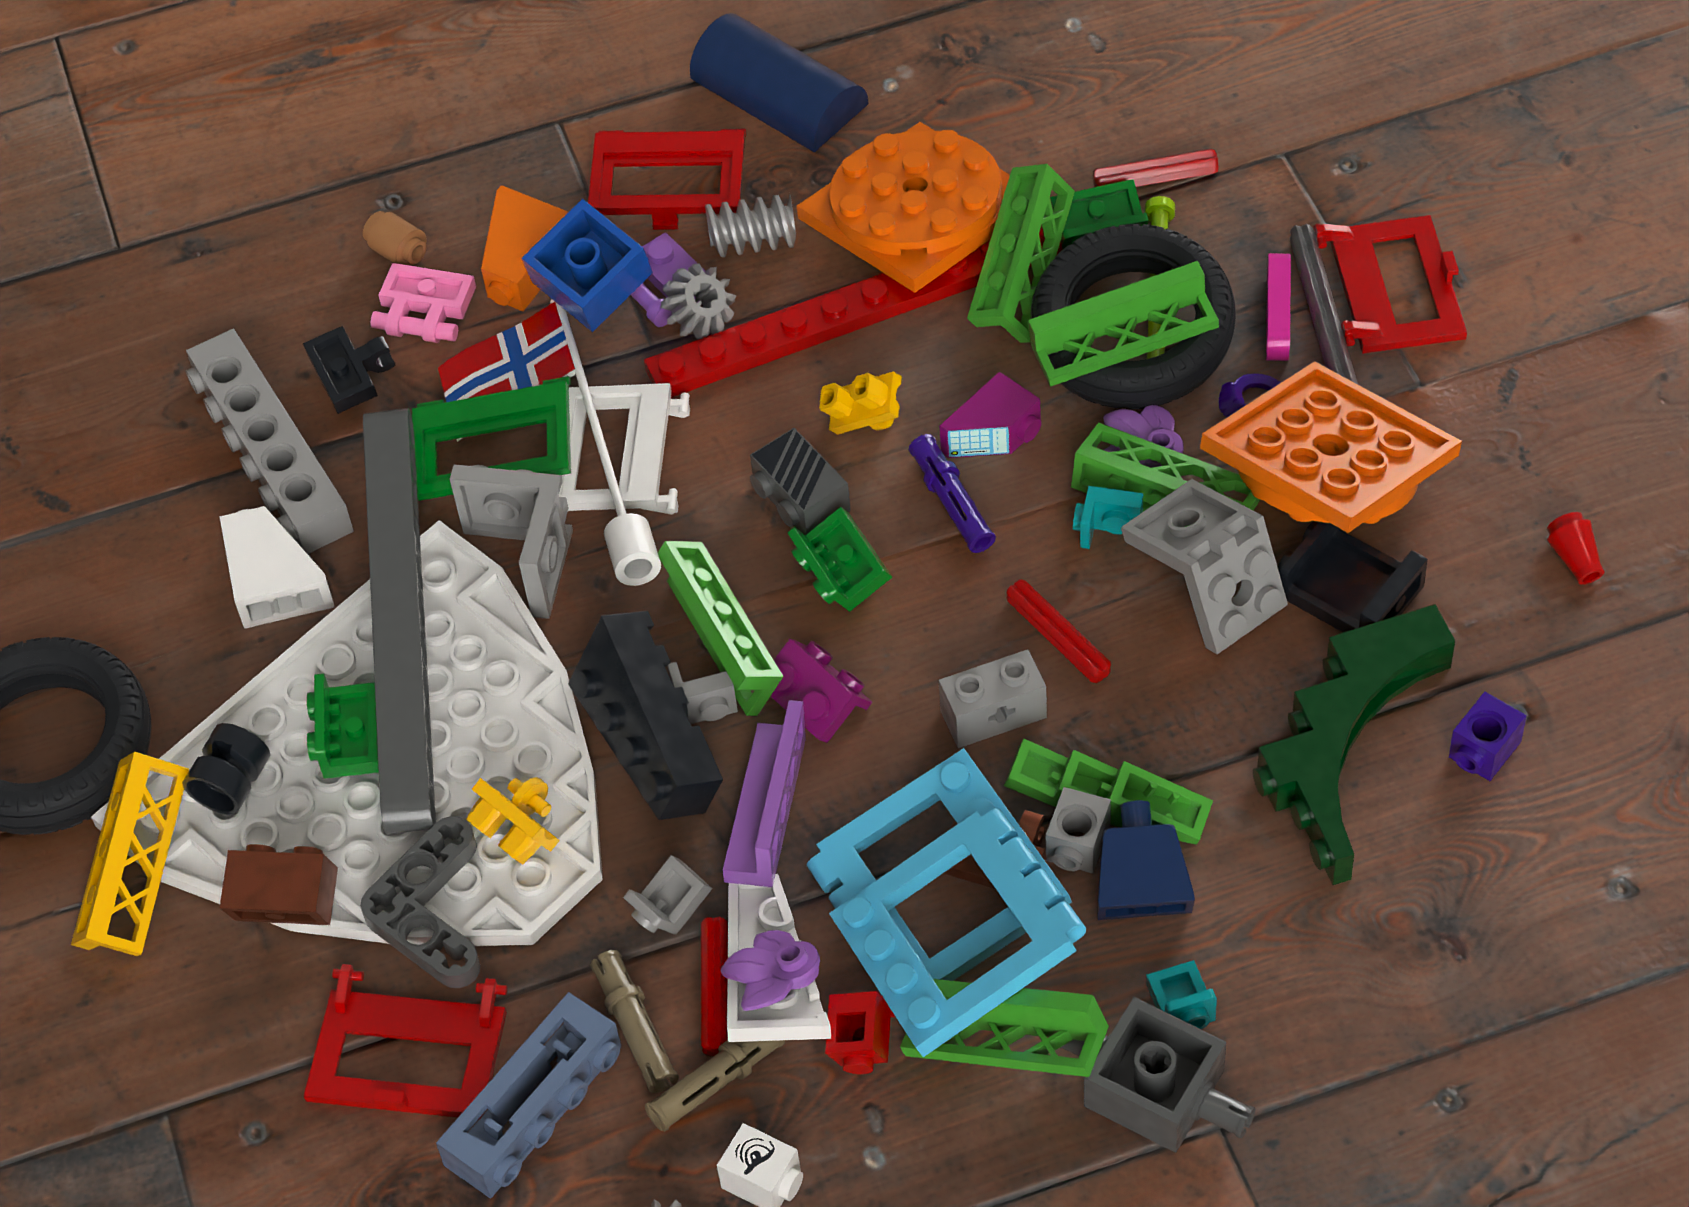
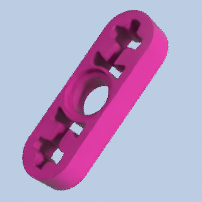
M1268 253L1266 361H1289L1291 254Z

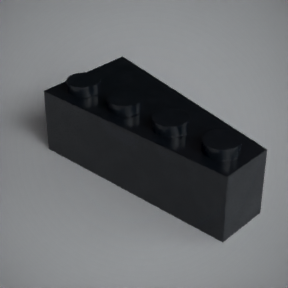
M649 612L601 615L568 685L658 820L706 813L723 778L700 726L691 727L687 708L689 701L683 688H674L665 668L671 661L664 646H655L649 632L654 623Z

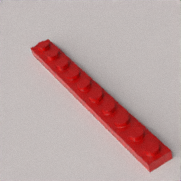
M1042 225L1039 231L1041 248L1045 240ZM990 240L915 293L888 275L881 273L644 359L645 370L652 384L670 383L672 398L684 392H689L977 287ZM1061 241L1059 244L1057 255L1062 251Z

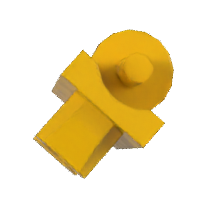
M894 371L876 377L870 373L856 376L852 384L840 386L836 383L823 386L819 408L822 412L830 415L829 430L838 435L866 426H870L878 431L889 428L893 424L894 418H898L900 406L896 400V393L901 385L902 376Z
M538 777L530 778L524 783L518 778H514L507 787L514 794L511 801L480 778L472 788L480 798L474 804L466 820L490 839L506 819L510 820L514 825L498 846L522 865L541 845L551 852L560 840L530 817L534 812L538 813L541 817H545L551 811L552 806L545 801L548 794V785Z

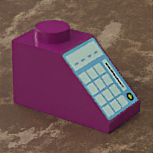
M998 372L939 426L941 451L947 458L1012 454L1024 442H1030L1038 434L1041 428L1040 398L1001 372Z

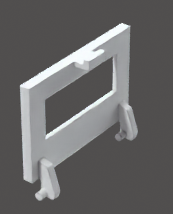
M670 383L590 386L589 390L595 410L630 409L619 482V490L625 509L641 508L671 515L677 513L679 507L677 489H669L668 495H659L658 493L668 415L681 418L690 416V395L684 392L681 394L680 399H671L672 390ZM569 387L571 474L562 475L563 481L559 497H566L568 511L615 509L610 489L576 490L587 411L580 387Z

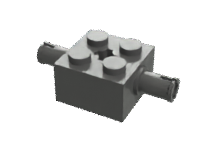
M1133 997L1109 1036L1105 1035L1090 1077H1084V1107L1175 1153L1195 1120L1198 1121L1200 1118H1203L1235 1134L1236 1137L1242 1138L1246 1133L1244 1127L1249 1128L1256 1111L1255 1107L1248 1106L1215 1089L1225 1068L1226 1041L1136 997ZM1072 1040L1060 1047V1049L1063 1048L1079 1056L1085 1041Z

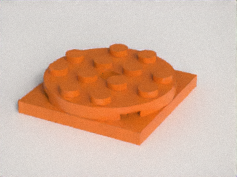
M919 122L902 133L881 134L874 141L846 157L836 170L829 184L796 206L799 220L915 293L991 239L1010 174L1001 170L994 157L977 142L958 135L953 130L935 131L924 123Z
M1314 361L1202 433L1200 449L1237 469L1241 479L1251 490L1254 497L1288 513L1292 519L1300 522L1318 521L1331 523L1349 533L1362 523H1377L1381 518L1402 509L1415 495L1419 483L1459 456L1462 441Z

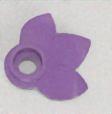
M1158 405L1146 406L1141 414L1133 410L1119 409L1106 414L1103 418L1104 425L1183 454V440L1174 432L1175 420L1169 411ZM1110 445L1105 449L1107 452L1120 450L1119 447ZM1151 459L1139 461L1140 464L1150 468L1162 466L1161 463Z
M771 930L757 934L754 938V948H744L733 953L720 970L724 977L747 984L742 997L741 1007L744 1011L773 1005L783 1000L791 989H801L811 984L819 974L820 956L813 944L805 941H795L788 932Z

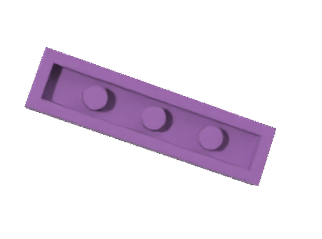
M789 700L783 725L757 724L724 862L723 878L725 883L773 887L806 741L803 701Z

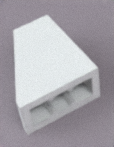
M265 506L244 509L236 513L219 516L234 601L244 629L335 607L325 573Z

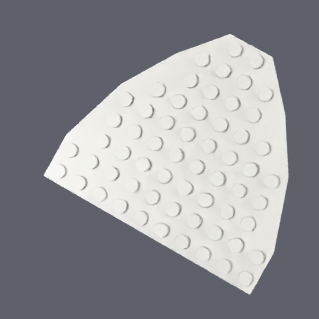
M438 520L420 536L436 822L449 816L461 817L466 820L474 804L480 798L472 790L480 778L512 801L514 794L507 789L512 779L518 778L524 783L530 778L538 777L548 785V794L545 801L552 808L545 817H541L536 812L530 815V817L560 841L551 852L541 845L522 865L498 846L514 825L510 820L506 819L491 839L469 822L477 844L475 854L424 907L469 939L474 946L533 945L603 880L595 775L573 692L568 685L569 677L567 670L504 569ZM369 579L159 758L160 760L189 768L190 770L197 757L203 756L202 748L216 725L221 723L234 724L252 732L266 744L271 754L256 781L250 782L252 789L237 814L226 815L209 810L196 802L184 790L160 882L220 904L228 850L245 851L246 846L250 844L266 845L275 848L276 852L293 853L294 847L298 846L318 848L338 867L330 925L271 924L294 932L387 943L366 925L360 906L362 897L429 829L386 835L380 808L379 773L324 779L318 761H310L307 749V733L315 732V721H310L307 710V693L314 692L315 674L324 673L329 687L375 682ZM150 770L146 788L156 804L169 796L173 777ZM141 801L139 813L146 809L143 801ZM108 802L91 816L95 827L100 831ZM166 804L158 808L162 816L164 815ZM150 814L136 820L134 834L143 850L155 844L159 835V830ZM448 837L444 840L445 846L451 842L459 845L462 843L461 837L456 840ZM129 847L128 855L132 857L134 853ZM154 851L147 854L150 862H152ZM441 856L438 858L439 863H443ZM426 866L415 867L409 871L406 880L413 884L423 883L430 878L432 870ZM398 886L395 887L396 893L398 894L401 890ZM380 904L376 907L377 914L382 910L391 913L394 908L392 904L389 907H384ZM426 926L417 927L409 933L407 941L415 945L424 944L432 938L434 931Z

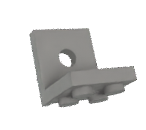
M454 464L450 475V483L463 534L525 540L519 566L530 613L536 618L550 619L573 533L572 525L565 524L569 509L566 497H559L563 481L562 475L535 473L525 469L515 471L488 468L483 465L465 466Z
M1193 479L1121 527L1126 543L1184 575L1205 648L1217 655L1288 605L1263 515ZM1241 581V588L1237 595L1233 597L1236 591V584Z

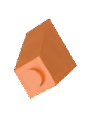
M502 185L497 189L481 267L488 298H491L499 305H508L522 312L525 311L540 289L532 283L521 258L568 211Z

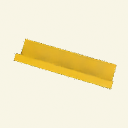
M133 752L119 760L73 934L72 946L86 950L103 946L134 956L142 955L184 792L182 782L188 774L189 768L138 752ZM150 770L173 777L169 796L156 804L146 788ZM141 801H143L146 809L139 813ZM166 804L164 815L162 816L158 808ZM150 814L159 830V835L155 844L143 850L134 834L136 820ZM130 847L134 853V856L127 859ZM154 851L152 862H150L147 854ZM138 860L147 876L145 889L131 897L121 878L124 867ZM118 893L123 902L114 906ZM142 897L141 905L138 909L134 901ZM126 907L135 923L131 941L107 934L112 914Z

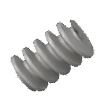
M773 195L770 208H767L762 197H756L754 208L751 211L745 200L742 199L738 202L736 213L732 212L728 202H722L719 215L715 214L710 204H705L711 247H716L721 257H726L729 244L733 245L738 255H742L746 241L750 242L755 253L760 252L763 239L767 240L772 250H777L779 238L782 236L789 248L795 245L796 229L791 195H789L787 206H784L779 195Z

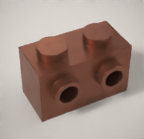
M259 844L247 845L245 851L228 850L219 908L235 921L330 925L338 867L323 854L322 850L308 846L294 847L293 853L276 852V849L273 847Z

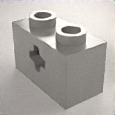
M1028 649L939 679L940 710L958 748L1047 718L1046 684Z

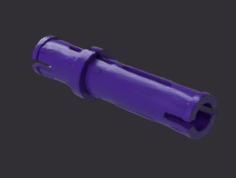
M924 434L914 439L909 445L908 450L923 471V481L928 490L936 492L950 518L965 539L969 550L972 553L985 551L993 545L996 536L988 527L974 501L959 480L960 472L954 462L946 459L937 445L936 439L931 434Z

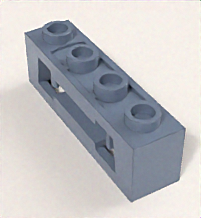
M568 992L436 1142L443 1165L490 1199L501 1186L507 1187L518 1176L525 1158L534 1148H540L546 1144L554 1132L557 1121L568 1109L573 1110L582 1102L587 1093L588 1085L600 1071H608L616 1062L621 1048L616 1023ZM557 1056L556 1062L558 1064L552 1070L550 1063ZM509 1120L511 1127L503 1135V1126Z

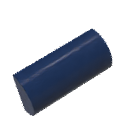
M725 14L712 22L701 35L691 57L690 78L813 152H816L869 104L868 95L864 88L737 14Z

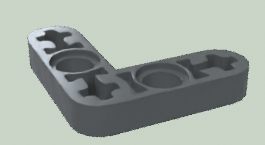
M456 816L442 818L436 822L366 891L360 905L366 925L371 931L443 985L450 988L468 986L476 980L481 968L473 943L424 907L471 860L476 852L477 844L471 825L467 820ZM448 837L452 840L461 837L462 843L456 845L451 842L445 846L444 840ZM440 856L442 857L443 863H439L438 858ZM426 866L432 870L430 878L423 883L413 884L406 880L409 871L415 867ZM397 886H398V887L400 888V890H401L398 894L396 893V890H395V887H397ZM380 904L384 907H389L392 904L394 910L391 913L382 910L377 914L376 907ZM426 926L434 931L432 938L424 944L415 945L407 941L409 933L417 927ZM443 946L446 954L457 961L464 957L466 964L462 967L454 964L449 968L445 955L440 952Z

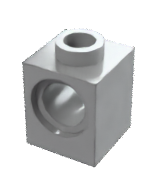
M1063 787L1046 833V861L1053 862L1064 870H1082L1093 873L1102 850L1104 830L1109 829L1111 826V799ZM1072 832H1082L1085 835L1075 837L1069 834Z

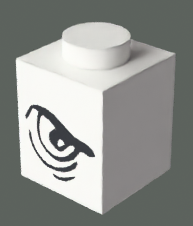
M744 1123L717 1164L721 1188L758 1207H780L784 1200L791 1201L797 1194L803 1180V1172H801L798 1150Z

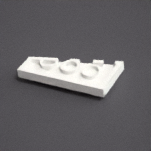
M778 874L775 875L773 887L729 883L728 958L741 949L754 948L755 936L771 930L788 932L795 941H801L798 939L794 927V919ZM728 979V1042L831 1039V1025L826 1012L823 1011L815 980L804 988L791 989L783 1000L773 1005L744 1011L741 1007V1001L747 984Z

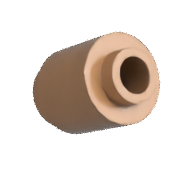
M379 211L371 215L365 223L363 238L367 241L369 248L392 263L412 266L420 262L424 257L427 249L425 233L396 214Z

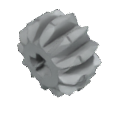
M700 263L693 264L688 268V271L680 268L673 274V281H668L663 286L662 291L668 297L661 302L660 308L672 312V315L667 319V324L672 325L676 322L681 324L680 336H687L693 331L697 340L707 337L709 333L721 332L725 326L724 322L727 323L733 318L735 312L729 306L735 302L737 295L725 292L730 279L717 280V267H710L705 272Z

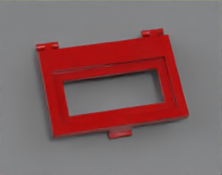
M746 129L669 132L598 131V133H595L588 203L602 215H652L653 230L678 229V214H706L705 204H710L715 214H719L722 202H728L732 212L736 213L742 192ZM722 165L720 194L612 195L614 167Z
M1431 215L1354 226L1315 224L1313 226L1320 249L1327 247V241L1331 243L1353 319L1350 322H1341L1347 346H1353L1355 344L1354 339L1358 338L1362 354L1465 340L1467 338V329L1452 285L1453 275H1458L1459 269L1453 251L1442 252ZM1414 238L1439 319L1396 324L1372 243Z
M342 964L341 969H333L332 977L338 979L337 990H331L304 1092L305 1101L458 1118L492 1080L507 1015L505 1007L495 1006L494 1004L496 995H507L508 987L506 985H497L496 979L486 978L485 983H477L476 993H482L481 1005L351 992L353 980L363 981L364 971H355L353 966L348 964ZM346 1034L471 1046L462 1088L336 1076Z

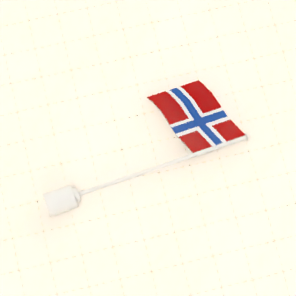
M551 299L550 305L523 322L464 349L438 367L446 402L543 385L544 380L566 376L572 377L576 374L617 512V517L612 519L604 530V537L616 578L625 585L638 586L650 582L658 575L661 569V562L647 519L638 514H626L565 309Z

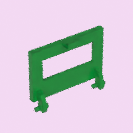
M570 377L544 380L543 385L444 402L441 399L419 403L417 408H412L418 501L453 495L450 483L451 473L437 476V442L547 423V456L488 466V468L515 471L525 469L535 473L555 475L571 474L568 386L571 385Z

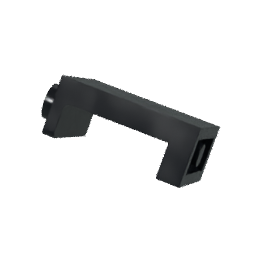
M1312 521L1303 535L1302 543L1294 552H1286L1277 567L1286 599L1289 603L1344 633L1401 615L1424 587L1428 559L1411 550L1405 559L1400 562L1342 531L1331 523Z

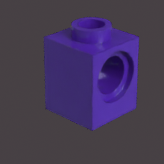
M1484 691L1453 730L1449 758L1454 760L1464 771L1478 774L1491 781L1522 742L1527 715ZM1478 738H1486L1491 741H1482Z

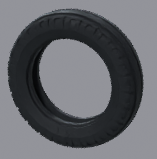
M1139 224L1119 225V227L1112 226L1094 231L1093 234L1089 233L1072 242L1073 244L1064 248L1050 262L1035 289L1030 319L1075 304L1090 286L1106 277L1127 272H1144L1158 275L1195 261L1199 262L1205 274V293L1219 319V328L1182 340L1164 354L1145 360L1122 361L1061 383L1066 389L1077 394L1079 397L1095 404L1099 403L1102 406L1119 409H1142L1150 405L1160 406L1194 391L1195 388L1202 385L1213 374L1224 359L1235 329L1236 309L1232 288L1223 269L1215 258L1191 238H1187V236L1179 232L1154 225L1143 224V226H1139ZM1193 304L1196 312L1194 320L1203 318L1204 316L1198 304ZM1061 350L1048 356L1054 369H1058L1072 364L1077 354Z
M50 637L26 640L25 643L21 641L1 648L2 651H0V710L15 699L37 690L57 687L72 688L91 695L105 708V726L94 750L80 764L68 772L36 783H12L0 779V831L21 835L34 833L35 835L58 831V829L64 830L81 824L83 820L91 819L93 814L109 802L119 760L133 752L147 755L151 738V714L145 692L133 672L119 658L90 642L66 637H52L51 639Z

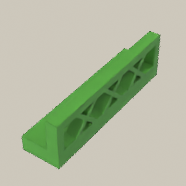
M1048 164L1012 168L967 317L976 327L1002 326L1020 343L1030 342L1028 320H1030L1033 295L1042 274L1057 255L1062 232L1064 231L1075 193ZM1051 190L1058 195L1054 210H1052L1050 200ZM1041 225H1042L1043 232H1044V237H1045L1044 244H1043V247H1042V248H1041V243H1040V238H1039V231H1040ZM1030 262L1034 275L1031 286L1028 277ZM1019 300L1023 314L1021 322L1014 317Z
M1198 261L1028 320L1031 346L1050 387L1219 328V319L1205 293V274ZM1195 303L1198 304L1204 316L1191 322L1175 318L1179 309ZM1147 320L1161 325L1158 333L1149 337L1133 333L1138 323ZM1104 335L1119 339L1116 347L1106 352L1091 348L1094 340ZM1061 350L1077 354L1072 364L1058 369H1054L1048 356Z
M1099 422L1075 453L1071 488L1087 493L1088 486L1143 493V512L1188 482L1181 478V476L1186 475L1202 478L1204 482L1199 483L1224 495L1223 492L1233 490L1248 495L1244 502L1231 497L1228 498L1251 510H1254L1260 502V499L1252 495L1251 490L1246 486L1239 474ZM1103 441L1119 447L1120 450L1107 452L1097 448V446ZM1151 459L1161 463L1162 466L1150 468L1140 464L1139 461Z
M665 541L658 551V555L670 575L667 579L669 586L720 672L726 671L734 685L735 697L746 716H758L783 678L782 673L702 542Z
M933 979L946 1000L971 984L969 982ZM1023 988L925 1057H922L907 1033L900 1048L903 1054L908 1057L1090 1077L1109 1025L1094 995ZM980 1030L992 1031L995 1037L978 1047L965 1046L963 1042L964 1039ZM1025 1035L1038 1036L1041 1040L1040 1043L1024 1052L1011 1051L1008 1046ZM1072 1040L1085 1041L1079 1058L1061 1057L1055 1052V1050Z

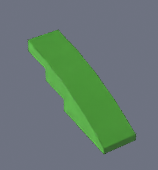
M1023 739L1019 745L1004 786L1055 807L1063 787L1111 799V825L1121 828L1120 805L1135 800L1150 802L1152 825H1174L1179 841L1191 844L1199 842L1213 800L1126 761H1123L1119 769H1116L1076 750H1073L1067 758L1026 739Z

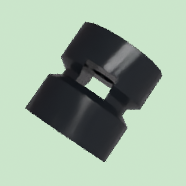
M221 723L217 724L202 748L203 756L197 757L182 784L188 795L202 806L220 814L233 815L237 814L252 789L250 782L256 781L271 754L266 744L252 732L234 724Z

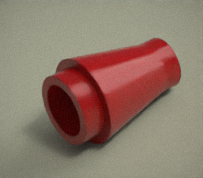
M1570 512L1556 518L1548 525V543L1575 575L1578 584L1585 585L1594 582L1604 575L1605 571L1600 563L1590 520L1584 519L1581 512Z

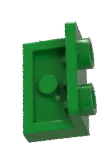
M1134 179L1075 191L1064 231L1062 232V250L1068 245L1073 244L1072 242L1089 233L1093 234L1094 231L1103 228L1119 227V225L1125 224L1148 225L1147 213H1142ZM1057 196L1050 197L1052 210H1054Z
M842 507L838 508L807 535L803 534L796 527L787 532L796 545L791 550L793 556L807 572L813 571L817 577V580L813 582V586L828 604L836 601L850 612L892 578L851 515Z
M324 673L315 674L314 692L307 693L310 721H315V732L307 733V749L310 761H318L324 779L379 773L375 682L329 687Z

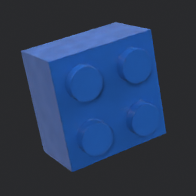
M584 199L578 202L521 258L532 283L591 332L604 322L653 273L644 248Z

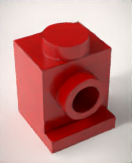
M877 991L829 995L828 1019L831 1025V1039H826L825 1054L840 1066H843L845 1072L869 1074L873 1072L874 1064L888 1063L890 1021L895 1015L883 996Z

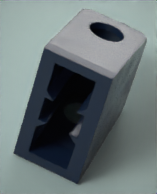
M1135 800L1121 804L1122 828L1106 829L1103 833L1097 920L1192 913L1195 901L1194 891L1174 825H1152L1150 802Z

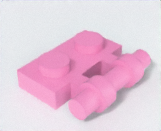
M392 263L379 292L381 306L389 307L390 310L388 313L374 311L370 321L371 328L385 330L386 334L390 336L402 337L405 333L422 336L423 340L427 342L439 343L440 340L455 342L458 336V325L444 322L446 317L464 318L476 289L474 276ZM410 311L427 314L425 319L408 317Z

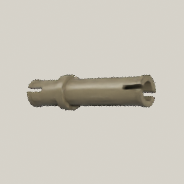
M609 950L599 954L598 958L602 966H600L597 959H593L590 966L606 996L604 1001L605 1008L608 1014H613L618 1021L646 1081L649 1092H663L671 1088L667 1078H669L672 1084H676L679 1076L677 1071L674 1070L643 1005L644 993L640 986L633 984L619 951Z
M785 1040L725 1041L719 1046L718 1054L686 1075L653 1101L646 1103L645 1110L648 1117L660 1131H667L671 1125L704 1103L734 1079L739 1078L741 1080L752 1073V1066L778 1047H782L785 1044Z

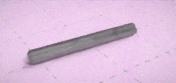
M1308 224L1296 225L1290 230V242L1325 366L1358 384L1314 230Z

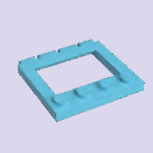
M964 748L817 843L816 845L820 853L813 856L806 864L825 893L832 892L829 900L836 909L876 881L858 853L941 800L957 824L976 811L982 817L993 809H1000L1018 833V837L1024 841L1038 860L1041 869L1046 871L1062 893L1065 902L1072 903L1068 892ZM895 907L888 911L932 979L953 981L1026 933L1012 911L1007 907L929 958Z
M993 809L982 817L978 811L974 812L829 913L922 1057L928 1055L1077 950L1073 943L1086 933V926L1070 904L1065 902L1062 893L1046 871L1041 869L1038 860L1024 841L1018 837V833L1000 809ZM971 854L1032 941L946 1000L888 911Z

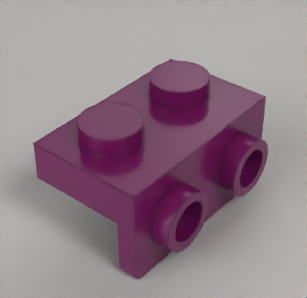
M789 639L774 659L783 678L773 691L771 697L786 711L789 700L803 701L805 728L818 740L828 743L855 706L867 710L873 702L861 692L865 685L856 676L845 669L838 672L829 664L833 656L814 641L804 645Z

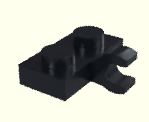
M341 326L303 343L305 351L337 414L378 396L367 371L381 373L395 366V362L389 353L390 349L383 336L376 337L355 349L344 327Z

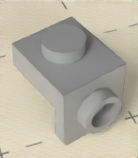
M677 662L667 665L669 677L674 688L682 687L689 701L687 708L690 724L705 720L716 721L728 714L738 712L734 685L726 671L683 682Z
M671 855L641 894L629 889L623 898L635 908L631 916L644 928L653 933L659 928L676 935L713 888L683 861Z

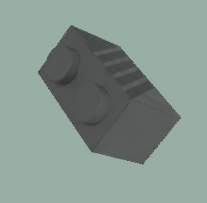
M792 428L750 454L753 473L750 476V482L754 490L761 498L765 499L768 497L776 505L781 519L787 526H795L803 534L807 535L838 508L842 507L847 512L851 511L848 483L795 428Z

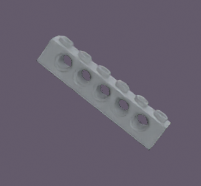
M234 328L186 350L192 368L185 372L196 394L204 391L207 398L203 399L213 422L217 423L222 420L225 427L221 428V431L232 452L240 449L243 456L239 459L247 477L251 482L258 479L262 486L258 488V491L269 512L277 509L280 514L277 521L296 540L302 549L309 554L354 532L346 504Z

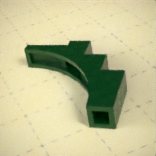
M1436 604L1329 637L1327 658L1323 659V669L1328 681L1295 691L1293 712L1288 713V722L1293 736L1259 747L1257 768L1253 769V779L1259 794L1262 797L1268 795L1275 812L1290 808L1296 827L1299 830L1305 829L1311 840L1309 848L1315 866L1319 870L1325 869L1332 885L1351 880L1354 851L1342 822L1338 792L1339 778L1349 750L1365 725L1391 699L1418 681L1451 668L1455 639Z

